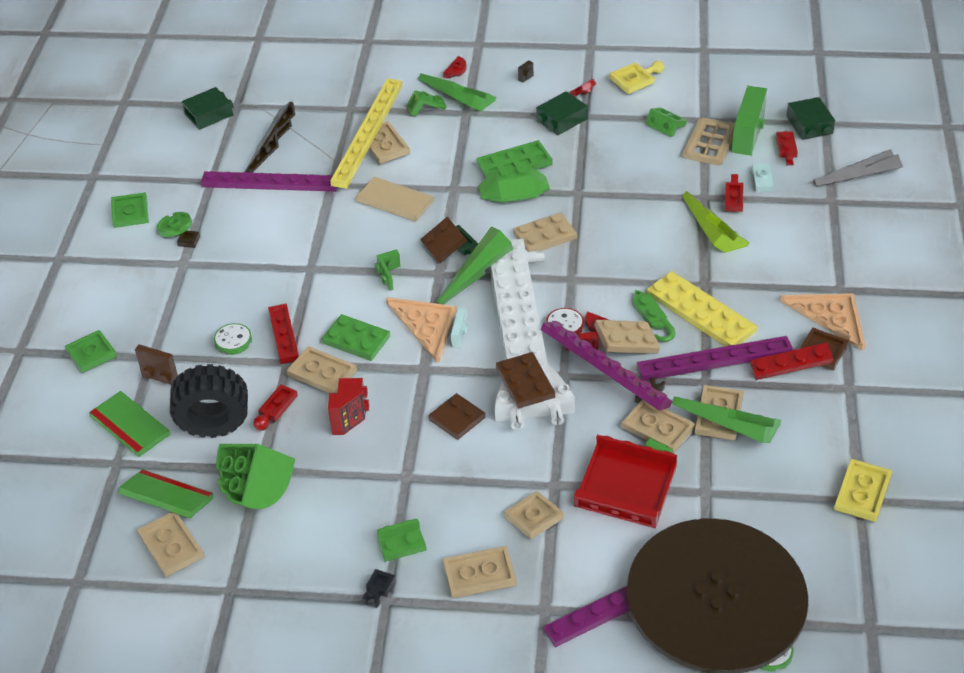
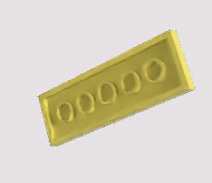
M673 271L647 288L646 294L650 293L654 300L724 346L742 344L757 332V325Z

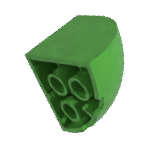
M219 444L216 469L219 470L220 478L217 481L221 491L227 495L229 501L252 509L267 508L275 504L285 493L294 469L295 459L260 444Z

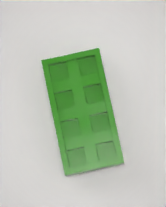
M539 140L476 158L477 165L486 178L494 170L530 165L534 169H540L553 165V159Z

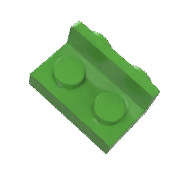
M659 107L650 109L646 125L672 137L678 127L686 126L688 120Z
M418 518L377 529L378 543L385 562L427 551Z

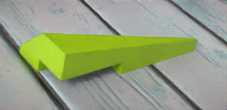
M686 190L682 197L715 247L726 253L748 246L749 242L739 236V233L730 228L726 222L710 209L704 207L702 202Z

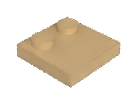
M538 491L504 511L505 518L530 539H533L564 519L563 511Z

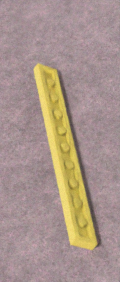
M386 79L330 180L331 186L348 189L403 87L401 80Z

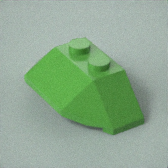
M530 165L494 170L478 186L482 200L488 199L503 203L536 198L545 191L550 190L544 174Z

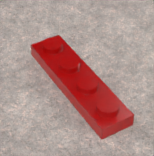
M287 303L270 306L268 309L280 364L294 362L299 357Z
M828 342L750 360L755 380L833 363Z

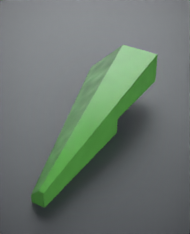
M492 226L489 228L436 301L437 304L444 305L482 277L487 268L513 250L511 241L501 230Z

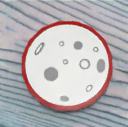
M571 308L556 309L548 315L546 322H560L565 329L575 332L577 336L584 327L582 314Z

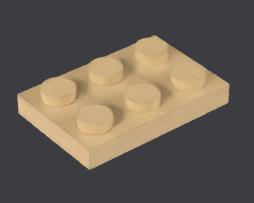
M389 121L381 125L369 148V151L379 164L410 154L409 146Z
M561 212L513 228L515 237L524 240L527 252L545 250L577 239L576 231Z
M596 320L594 324L606 352L658 354L660 346L648 322Z
M308 346L286 372L287 376L324 392L337 393L339 378H351L357 372V366Z
M704 385L701 403L741 411L744 391ZM701 416L697 417L696 435L736 440V431Z
M641 400L623 420L622 428L646 441L653 438L658 442L668 445V448L673 449L674 454L695 430V423L667 409L659 411L644 400Z
M171 512L137 529L139 537L165 577L205 557L202 549L176 513Z
M507 546L443 558V565L452 599L517 586Z

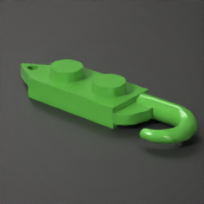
M635 290L633 306L644 321L648 322L650 328H665L668 332V335L665 337L655 334V338L662 342L671 341L675 337L676 332L668 321L666 314L650 293L645 294Z

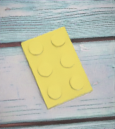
M851 459L834 510L877 522L893 470Z

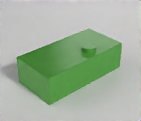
M747 85L734 124L732 153L752 156L759 131L764 128L765 119L763 118L767 88Z

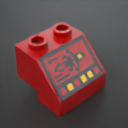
M339 378L338 392L329 393L328 413L332 435H345L365 420L366 411H369L370 405L369 399H366L368 397V388L364 386L363 378Z

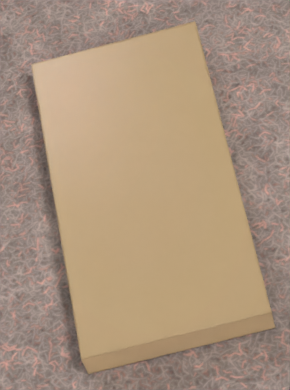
M373 177L356 196V201L417 221L432 204L434 197Z

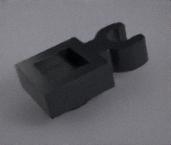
M375 569L366 584L367 592L363 595V603L366 605L368 600L374 599V608H377L380 605V596L387 597L396 581L395 575Z

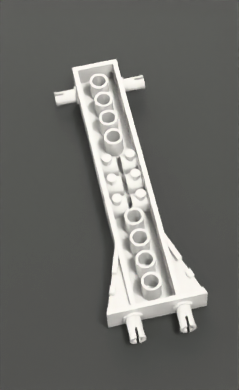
M523 239L510 240L513 250L488 268L491 274L505 360L533 352L555 391V398L517 409L502 380L495 403V421L511 420V427L517 430L516 423H518L519 429L523 428V419L551 416L552 424L557 425V418L559 425L564 422L563 414L575 413V396L560 375L548 364L528 265L531 262H545L544 250L527 252Z

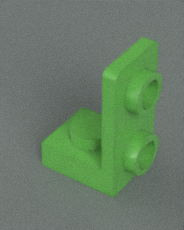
M414 90L406 105L410 115L415 117L422 109L423 104L444 110L447 107L442 97Z
M397 249L376 255V271L378 274L381 273L382 282L388 286L390 291L394 290L389 270L401 267L400 254Z

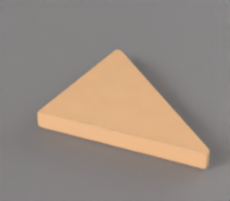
M854 293L781 295L780 302L835 335L849 340L850 344L860 350H865V341Z
M387 297V305L435 361L440 362L457 312L456 306Z

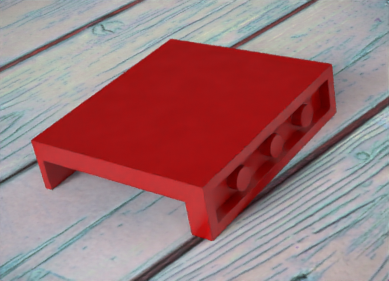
M597 434V444L580 489H576L574 494V507L656 529L677 468L678 455L669 451L656 450L650 446H641L630 441H621L610 436Z

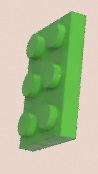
M341 314L322 337V344L372 361L391 336L388 330Z

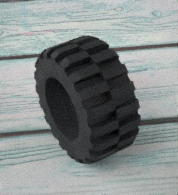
M207 364V366L196 365L195 368L192 369L190 367L184 373H180L171 385L170 416L182 431H188L190 435H199L202 438H205V436H211V438H216L218 435L225 436L228 432L232 433L240 427L247 417V385L238 373L235 375V371L230 368L227 370L224 366L218 365L217 367L213 366V364ZM201 400H216V401H219V402H215V403H204V402H200V401H201Z

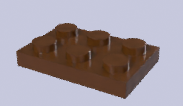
M533 352L496 362V369L517 409L555 398V391Z

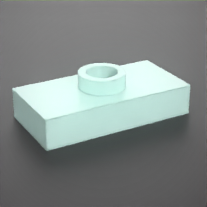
M752 164L755 191L773 192L774 184L770 164Z
M458 308L451 333L452 348L460 349L463 334H467L466 308Z

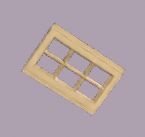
M704 117L699 118L682 157L718 166L719 164L722 165L733 141L734 124ZM705 126L713 127V133L705 132ZM717 129L727 130L725 136L716 134ZM700 137L710 138L708 144L699 142ZM712 140H722L721 145H712ZM700 147L705 148V150L701 154L694 152L695 148ZM708 149L717 151L716 156L706 155Z

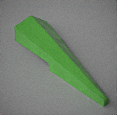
M420 73L419 80L478 111H482L496 100L495 96L486 92Z
M674 396L672 404L762 443H770L781 424L780 419L701 403Z

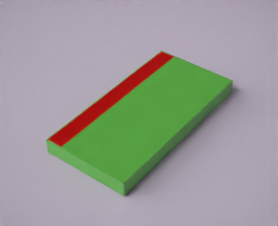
M119 391L89 412L92 419L137 457H140L170 435L169 429L122 391Z
M144 469L119 487V494L188 518H192L213 500L212 492Z

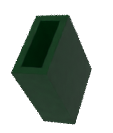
M217 87L181 101L184 115L198 130L234 116L233 102L230 99L228 100L224 92H221Z
M567 91L536 107V120L556 135H560L588 119V105Z
M820 97L788 103L786 117L802 140L834 133L835 119Z

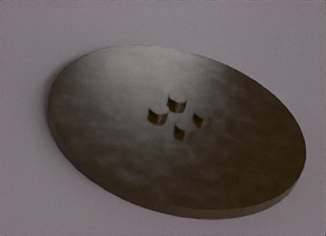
M703 518L672 525L654 535L644 544L634 558L628 575L627 601L629 611L640 633L662 655L696 671L705 673H745L765 667L783 656L794 645L803 630L807 617V585L800 567L794 558L780 543L769 535L736 521Z

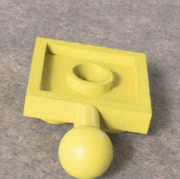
M654 61L651 67L643 69L634 62L609 73V79L627 94H630L653 84L655 78L651 73H661L664 70V64L661 61Z

